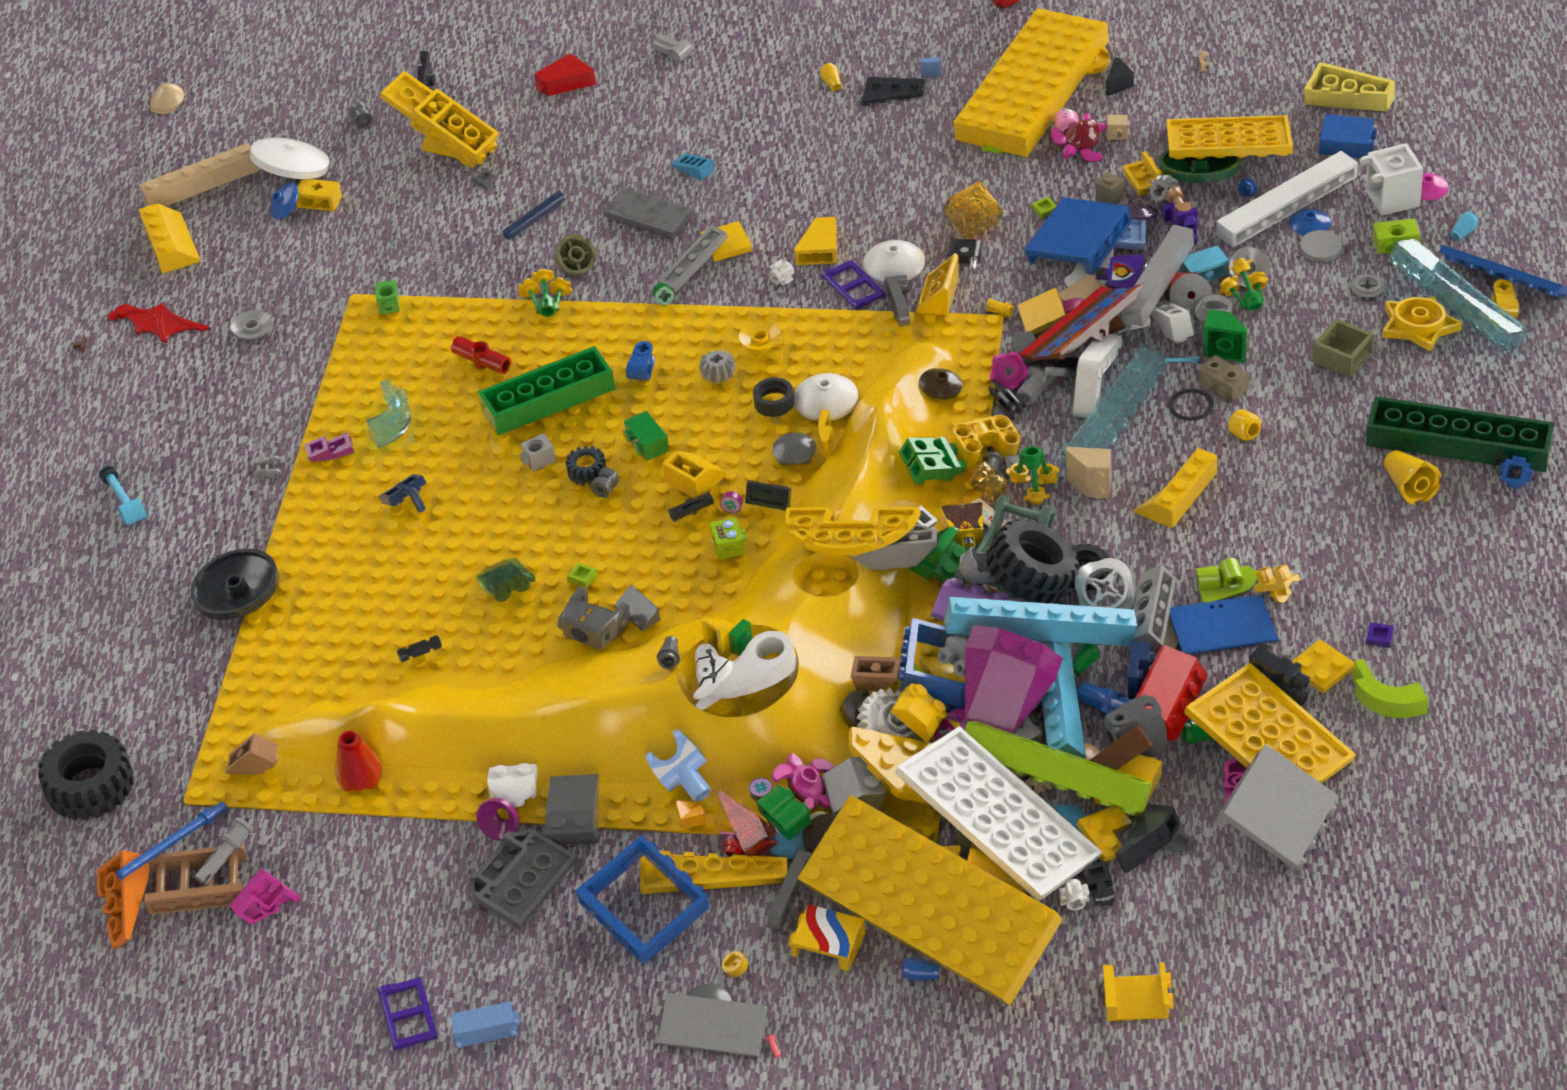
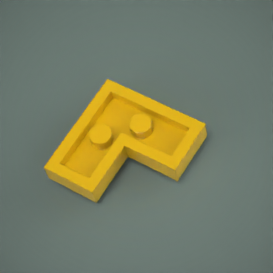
M1117 805L1081 818L1077 822V826L1082 834L1102 851L1099 858L1102 862L1116 857L1122 844L1115 834L1131 827L1132 824L1127 814L1121 811L1122 807Z

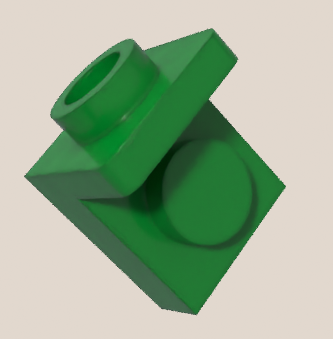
M742 619L728 633L731 652L740 656L748 643L753 639L751 623Z

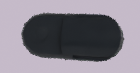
M997 380L993 381L992 383L1000 392L998 393L990 385L988 391L994 396L996 405L1010 420H1014L1015 417L1005 406L1008 405L1019 415L1022 411L1013 401L1015 400L1023 408L1027 405L1012 389L1005 388Z

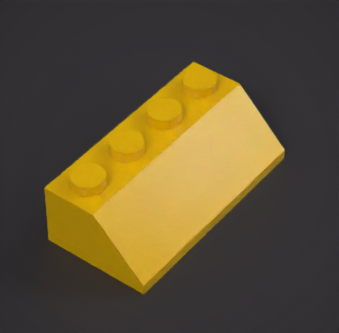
M158 203L138 209L143 227L162 273L201 262L181 212Z

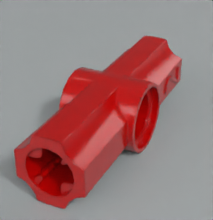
M457 336L453 339L450 347L452 353L472 361L477 369L488 368L505 375L512 364L511 358L489 349L488 343L484 341L473 342L464 337Z

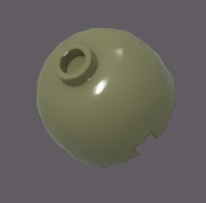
M570 234L564 237L556 246L554 253L555 263L564 274L580 276L588 272L594 265L596 260L595 247L589 239L586 240L579 234Z

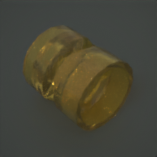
M985 461L971 473L967 483L976 491L981 490V495L989 503H993L1005 492L1010 482L1001 474H995L996 470Z

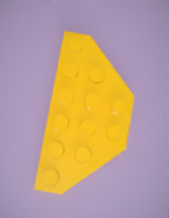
M851 727L848 732L849 751L856 758L859 756L868 764L866 768L879 781L884 780L892 788L890 792L895 797L929 804L896 775L895 771L897 766L933 743Z

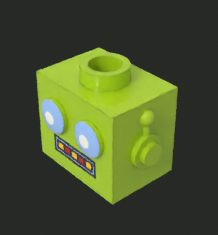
M736 517L710 523L712 540L719 560L745 554L744 542L747 541L744 528L740 529Z

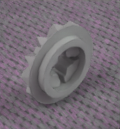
M1363 274L1351 281L1350 289L1352 290V295H1357L1359 299L1366 297L1368 301L1370 297L1377 299L1378 295L1382 296L1385 284L1378 276ZM1366 284H1368L1369 290L1365 289Z

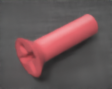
M769 1035L765 1038V1041L769 1042L774 1058L780 1057L781 1055L774 1040L776 1035Z

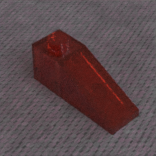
M719 791L717 793L738 841L746 854L749 856H760L778 844L774 836L777 834L776 829L770 821H764L724 792Z

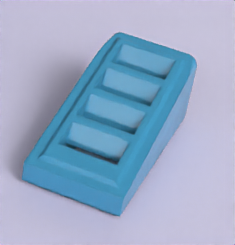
M686 153L671 164L672 167L701 181L714 171L713 160Z

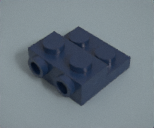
M1131 641L1128 670V698L1131 700L1136 698L1150 670V666H1152L1155 660V652H1150V642Z

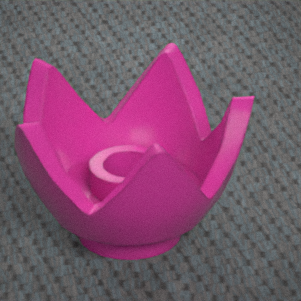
M1010 352L993 356L992 371L990 373V380L992 382L997 380L1005 388L1013 390L1026 379L1028 369L1019 353ZM1007 367L1013 368L1011 375L1005 373Z

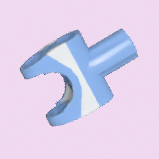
M676 729L673 735L676 738L677 751L671 759L660 760L651 751L645 757L653 773L669 792L681 784L694 802H699L711 792L710 786L697 771L707 762V759L679 729Z

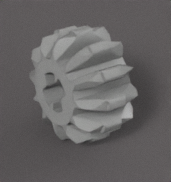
M1157 175L1156 180H1151L1152 186L1147 187L1150 190L1147 197L1151 199L1149 202L1151 205L1162 210V204L1170 203L1166 198V192L1172 187L1182 188L1178 186L1179 181L1172 176Z
M716 349L715 352L708 351L707 355H702L699 369L704 380H709L710 383L716 381L719 384L720 381L727 382L728 378H733L736 364L731 353H726V350L720 352Z

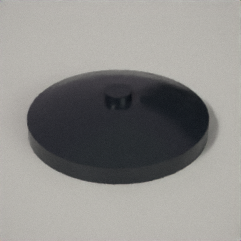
M237 549L229 551L212 559L200 569L191 585V598L197 610L208 618L216 620L240 618L256 611L273 596L279 584V571L272 557L261 550Z

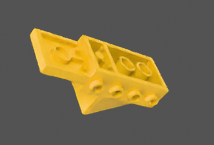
M403 71L380 93L382 100L411 120L409 125L425 135L421 148L423 151L457 158L462 164L473 168L476 164L481 165L486 158V154L488 152L492 154L498 146L496 143L499 135L498 131L438 88L432 91L406 71Z

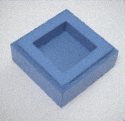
M940 57L921 58L922 77L941 76Z

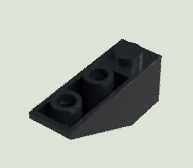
M1148 804L1145 811L1140 815L1135 826L1129 832L1128 837L1116 854L1123 872H1130L1172 840L1181 825L1173 806Z

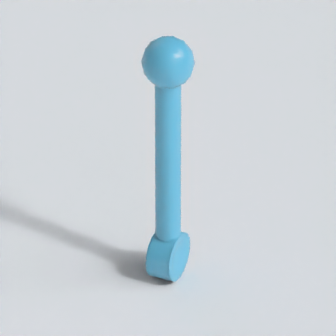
M1156 356L1154 362L1156 364H1161L1162 362H1191L1196 364L1199 362V357L1161 358Z

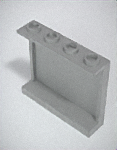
M1265 744L1254 756L1214 821V824L1222 829L1227 823H1230L1287 864L1288 867L1285 874H1289L1293 869L1298 871L1304 864L1306 858L1303 855L1305 852L1309 853L1316 843L1313 838L1315 835L1318 836L1326 826V823L1323 821L1326 817L1329 818L1335 811L1337 806L1334 803L1338 795Z

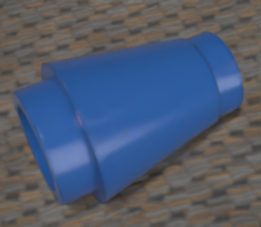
M913 956L904 958L902 978H908V981L938 979L940 965Z

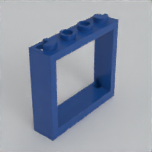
M912 618L910 627L905 626L902 637L901 665L898 680H901V692L912 683L920 684L926 688L928 694L934 699L965 708V683L913 670L916 642L943 648L947 638L954 637L957 634H947L946 626Z
M642 835L575 890L578 903L642 964H645L710 909L709 896L704 892L703 887L695 886L687 872L684 870L679 871L671 857L668 855L663 856L659 852L658 846L654 842H648ZM643 856L693 902L646 944L639 940L595 897Z

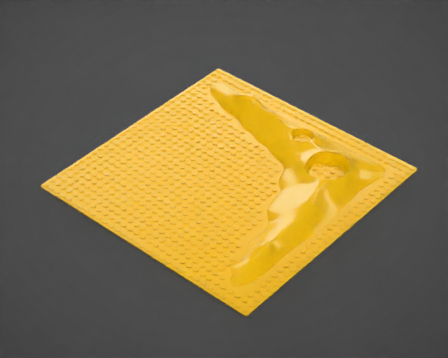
M351 295L265 552L272 557L278 568L279 584L273 596L262 607L245 615L183 800L185 805L214 807L218 803L224 802L229 808L477 821L476 815L479 806L490 799L487 783L489 767L498 765L515 766L527 763L537 764V796L534 799L529 797L524 800V805L514 807L519 816V824L546 825V807L550 778L552 776L598 774V828L720 835V831L742 833L744 837L765 838V832L770 823L759 812L757 801L750 797L749 784L751 781L763 777L772 782L773 788L777 785L782 786L784 789L789 788L787 778L774 782L772 773L780 764H787V758L791 753L798 756L805 766H809L814 759L821 758L831 762L836 767L848 758L855 757L849 751L848 732L850 727L844 722L840 712V707L848 694L856 690L851 678L854 657L900 658L905 626L910 627L912 618L945 626L944 620L931 617L932 610L944 583L934 577L928 581L911 571L910 567L870 570L848 555L827 556L826 554L808 550L795 542L790 536L785 519L786 511L745 503L746 485L751 480L791 487L790 507H831L832 516L830 521H871L875 507L922 506L938 520L934 528H937V532L942 531L943 529L940 525V506L968 504L977 498H981L984 478L979 473L984 465L983 456L987 453L988 447L981 449L979 460L975 467L966 468L963 474L955 475L952 481L946 482L945 480L938 481L933 479L925 480L923 484L916 485L907 470L909 467L905 466L898 452L908 437L936 439L945 437L949 443L955 424L992 417L994 396L988 391V387L990 385L995 389V385L990 380V373L992 371L993 356L1000 354L1004 323L1002 315L963 313L937 315L909 312L910 325L899 327L893 311L683 304L661 305L560 300L559 311L555 312L553 316L543 317L536 313V307L532 300L400 295V312L379 314L376 295ZM769 321L780 328L781 340L771 349L752 351L741 345L739 333L744 326L751 322ZM459 336L473 342L484 341L488 343L489 349L511 358L512 364L509 371L504 375L488 368H475L472 361L451 352L450 347L453 339ZM641 341H648L653 346L652 355L655 357V365L649 381L628 379L626 377L627 363L630 360L634 346ZM596 346L613 372L615 390L499 436L496 434L481 410L478 391ZM716 349L720 352L726 350V353H731L736 364L733 378H728L727 382L720 381L719 384L716 381L710 383L709 380H704L699 369L702 355H707L708 351L715 352ZM944 368L953 371L961 378L962 390L954 398L946 400L935 399L926 395L921 390L919 380L921 375L929 369ZM822 373H833L844 376L855 384L858 390V402L849 414L831 421L834 443L829 456L824 457L820 448L818 421L802 416L795 406L787 414L778 417H768L758 413L754 407L753 399L755 385L761 380L778 377L789 381L793 386V392H795L798 385L807 378ZM771 393L762 399L777 401L785 397V395ZM644 411H647L666 433L669 445L668 452L649 461H646L641 454L638 455L631 442L628 443L623 435L625 430L624 420ZM347 432L350 435L354 453L325 461H310L308 459L306 443L325 436L329 441ZM788 433H803L815 441L816 451L811 457L812 461L807 465H779L772 451L774 442L779 437ZM545 434L553 445L556 462L532 472L529 466L524 465L521 461L520 453H522L520 443ZM584 446H588V449H590L591 446H594L595 450L599 448L604 453L606 467L615 470L620 477L619 483L616 487L612 488V492L607 498L595 495L589 483L581 486V482L577 485L574 481L570 480L567 473L566 460L567 455H571L570 452L572 450L576 452L578 447L584 449ZM676 451L693 453L727 472V475L709 490L714 500L713 505L697 511V514L693 516L690 514L676 522L672 521L668 509L684 503L685 499H693V497L665 482L662 463ZM412 474L424 477L426 484L420 487L421 490L418 492L426 508L421 513H418L409 495L403 498L404 501L397 506L382 504L378 497ZM725 492H736L742 497L743 505L738 513L730 514L721 508L720 500ZM736 517L740 529L744 528L747 541L744 542L745 554L719 560L712 540L710 523ZM578 562L597 569L598 576L587 588L589 599L587 604L600 606L613 612L617 609L615 603L627 588L633 585L659 609L660 621L642 632L629 620V624L621 634L602 649H595L564 636L563 631L557 627V622L570 597L579 587L567 583L566 577ZM704 617L716 618L737 625L742 619H745L751 623L753 638L766 631H780L788 635L793 643L797 658L794 671L783 680L768 688L739 697L720 699L706 709L699 710L695 705L700 699L695 700L693 694L700 688L696 675L695 651L700 645L704 644L701 620ZM435 635L439 636L442 643L440 649L434 651L430 649L431 652L415 658L409 657L410 660L405 662L399 660L397 655L398 649L403 647L407 649L409 648L408 645L424 639L428 641L430 637ZM668 636H674L678 639L680 662L672 669L662 668L656 658L665 638ZM916 642L914 663L925 673L920 659L938 657L941 648ZM733 653L727 659L735 661L739 656ZM771 653L764 656L762 659H774L780 656L781 654ZM896 681L883 689V691L886 692L888 688H891L892 692L895 693L898 689L900 690V683ZM676 729H679L707 759V762L697 771L711 788L710 794L699 801L705 814L706 824L684 830L682 829L675 802L694 801L681 784L669 792L653 773L645 757L651 751L660 760L671 759L677 751L676 738L673 735ZM343 732H356L380 759L383 770L381 778L378 780L379 783L374 789L346 792L341 789L335 776L337 744ZM254 733L278 745L276 754L278 755V760L275 766L269 768L263 774L229 775L225 773L229 753ZM934 734L932 735L929 743L936 742L934 739ZM881 780L885 796L880 812L907 827L921 828L924 837L937 843L941 814L929 804L895 797L890 792L892 788L884 780ZM821 805L817 809L813 808L811 810V814L817 811L833 814L831 808H824ZM499 808V816L502 819H509L508 812L505 809Z

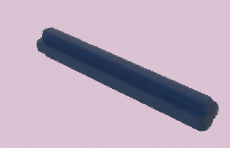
M557 191L505 228L503 236L511 240L564 202L566 199L565 194Z

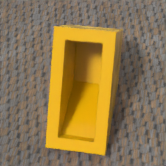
M704 617L701 620L704 644L713 645L718 655L727 659L733 654L728 633L736 625L722 619Z

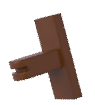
M82 335V341L73 343V349L81 348L83 353L85 352L87 342L85 335Z

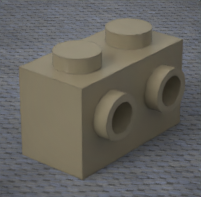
M1215 355L1199 368L1198 383L1204 389L1215 392L1220 398L1234 402L1249 389V374Z

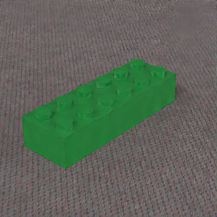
M593 346L478 391L482 412L499 436L615 390V384L611 368L596 346Z

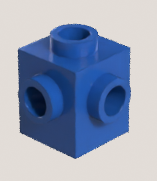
M1513 455L1512 460L1506 459L1505 463H1501L1499 476H1502L1501 481L1507 482V487L1520 489V485L1526 486L1527 482H1531L1534 469L1530 468V463H1526V458ZM1516 468H1519L1521 470V475L1519 477H1516L1513 474V471Z

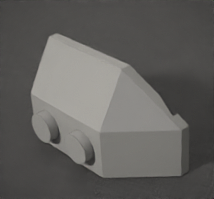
M916 524L905 536L886 547L862 553L858 556H848L870 570L917 566L937 545V528Z

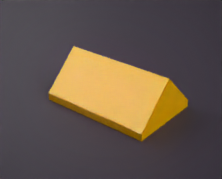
M956 253L927 275L916 308L918 313L949 314L959 280L958 255Z

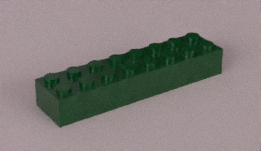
M1375 396L1367 425L1366 446L1501 466L1502 462L1505 463L1506 459L1512 460L1514 455L1526 458V463H1530V468L1534 469V471L1546 472L1555 422Z

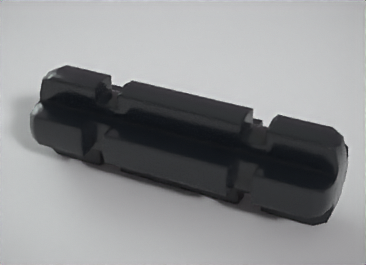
M435 635L430 637L428 641L424 639L408 645L409 648L407 649L406 647L398 649L397 655L401 662L410 660L409 657L415 658L431 652L430 649H433V651L440 649L442 643L439 636Z

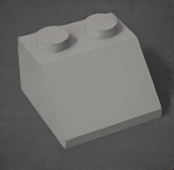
M850 757L822 775L833 815L837 816L850 794L873 808L881 810L885 796L882 781H879L866 768L868 764L860 757Z

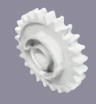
M888 688L886 692L882 689L877 693L872 692L859 708L860 713L857 716V719L861 720L857 725L859 728L924 741V739L890 712L900 695L899 689L895 693L892 692L891 688Z

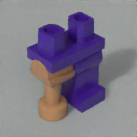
M1172 187L1166 192V198L1170 203L1162 204V218L1165 222L1171 221L1172 225L1193 229L1194 245H1196L1198 211L1196 207L1192 208L1191 202L1184 203L1182 200L1183 192L1179 187Z

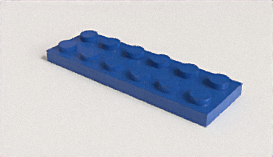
M1441 245L1439 253L1445 254L1444 259L1459 264L1465 261L1464 266L1482 271L1484 267L1483 272L1500 278L1504 274L1503 279L1518 284L1524 281V286L1539 291L1543 287L1544 293L1561 298L1562 294L1567 295V286Z

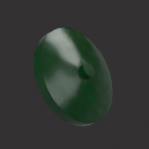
M1168 149L1159 157V169L1163 175H1170L1174 179L1183 182L1205 183L1219 181L1235 175L1241 168V158L1235 156H1226L1225 158L1209 156L1203 159L1185 157L1184 159L1177 160L1169 158Z

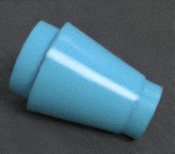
M1468 211L1460 214L1450 233V237L1460 241L1475 230L1478 223L1476 215Z

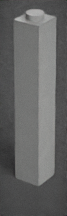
M1177 225L1171 227L1136 282L1135 286L1143 283L1145 287L1138 292L1137 298L1122 310L1123 322L1143 327L1194 246L1193 229Z

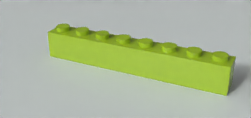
M978 721L967 722L965 732L1004 766L1010 767L1012 773L1033 775L1032 779L1035 781L1046 783L1047 780L1055 783L1054 787L1064 791H1068V789L1077 791V796L1090 799L1091 796L1099 799L1098 803L1113 807V804L1122 807V812L1135 815L1136 812L1145 811L1152 782Z

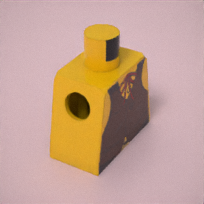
M983 502L940 506V525L944 530L949 527L959 529L954 541L966 549L972 546L976 547L979 542L983 541Z

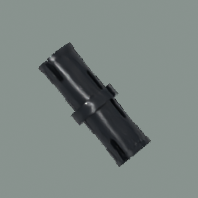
M707 491L693 499H685L684 503L668 509V513L672 521L676 522L690 514L692 516L697 514V511L709 505H713L714 500L710 492Z

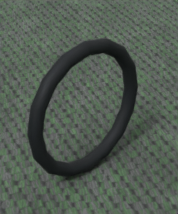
M1193 388L1176 392L1171 396L1168 403L1169 410L1174 416L1188 421L1207 417L1214 407L1213 399L1208 393ZM1184 393H1198L1208 400L1209 408L1204 414L1199 416H1183L1173 408L1174 399Z

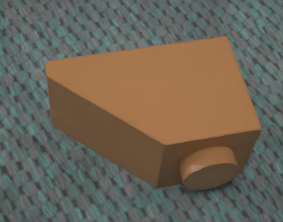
M855 656L851 678L856 690L878 692L880 689L883 690L898 680L901 658Z
M254 733L229 753L225 773L229 775L263 774L266 770L275 766L278 760V755H276L278 745Z

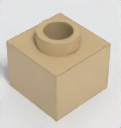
M1107 114L1106 140L1127 139V115Z

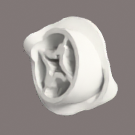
M1107 558L1087 563L1078 569L1074 583L1080 606L1101 607L1100 604L1105 599L1112 598L1119 601L1112 606L1103 608L1132 609L1134 607L1136 590L1133 585L1131 572L1122 561ZM1099 572H1111L1103 580L1092 578ZM1117 575L1124 582V594L1119 593L1114 588ZM1088 583L1097 590L1096 599L1093 603L1087 597L1086 588ZM1107 584H1109V588L1112 592L1106 591L1104 592V594H1102V590L1099 586L1102 585L1105 587Z

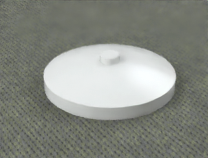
M287 138L261 139L254 142L250 150V159L255 165L267 172L287 178L312 179L321 177L327 173L330 162L329 157L319 148L302 141Z

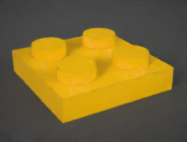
M1321 639L1292 661L1293 664L1295 662L1302 664V673L1310 677L1309 684L1323 694L1354 670V662Z

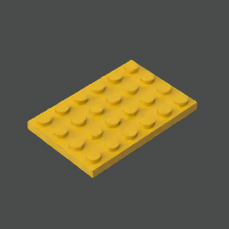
M1288 115L1166 119L1169 158L1181 160L1185 157L1203 159L1209 156L1216 158L1235 156L1243 158L1247 155L1265 157L1272 154L1277 156L1293 154Z
M1248 663L1189 704L1184 711L1190 719L1246 768H1248L1257 752L1267 744L1322 784L1352 762L1356 756L1352 750L1251 663Z

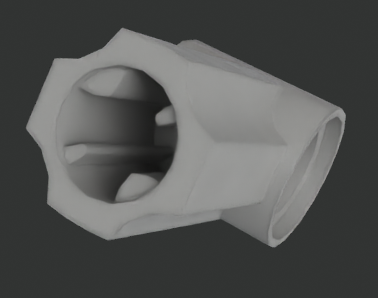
M658 34L653 42L654 49L667 54L671 61L675 60L678 64L693 52L691 44L685 39H681L678 42L665 35Z
M1032 365L1028 369L1025 382L1016 394L1025 404H1033L1042 390H1047L1048 384H1052L1053 376L1044 375L1040 367Z

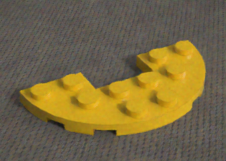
M787 507L785 519L790 536L802 547L817 553L826 554L827 556H858L862 553L886 547L905 536L916 525L921 513L920 507H875L871 521H830L832 516L831 507Z

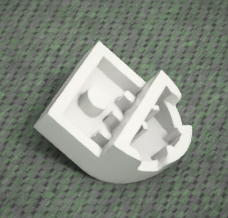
M522 763L515 766L498 765L489 767L487 783L490 798H502L514 807L524 805V800L529 797L534 799L537 796V764Z

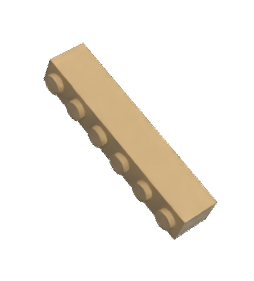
M247 143L139 184L146 206L157 203L168 206L260 171V168L250 159L251 146Z

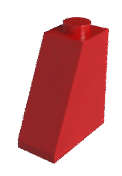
M571 53L534 74L537 91L543 92L547 96L596 84L594 69Z

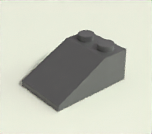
M599 775L552 776L550 778L546 807V837L558 845L598 843Z

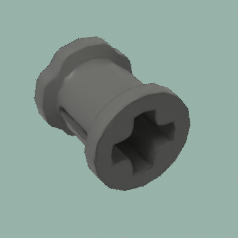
M987 452L983 456L984 465L981 467L979 474L984 479L996 480L998 479V469L1002 465L1003 458L999 453Z

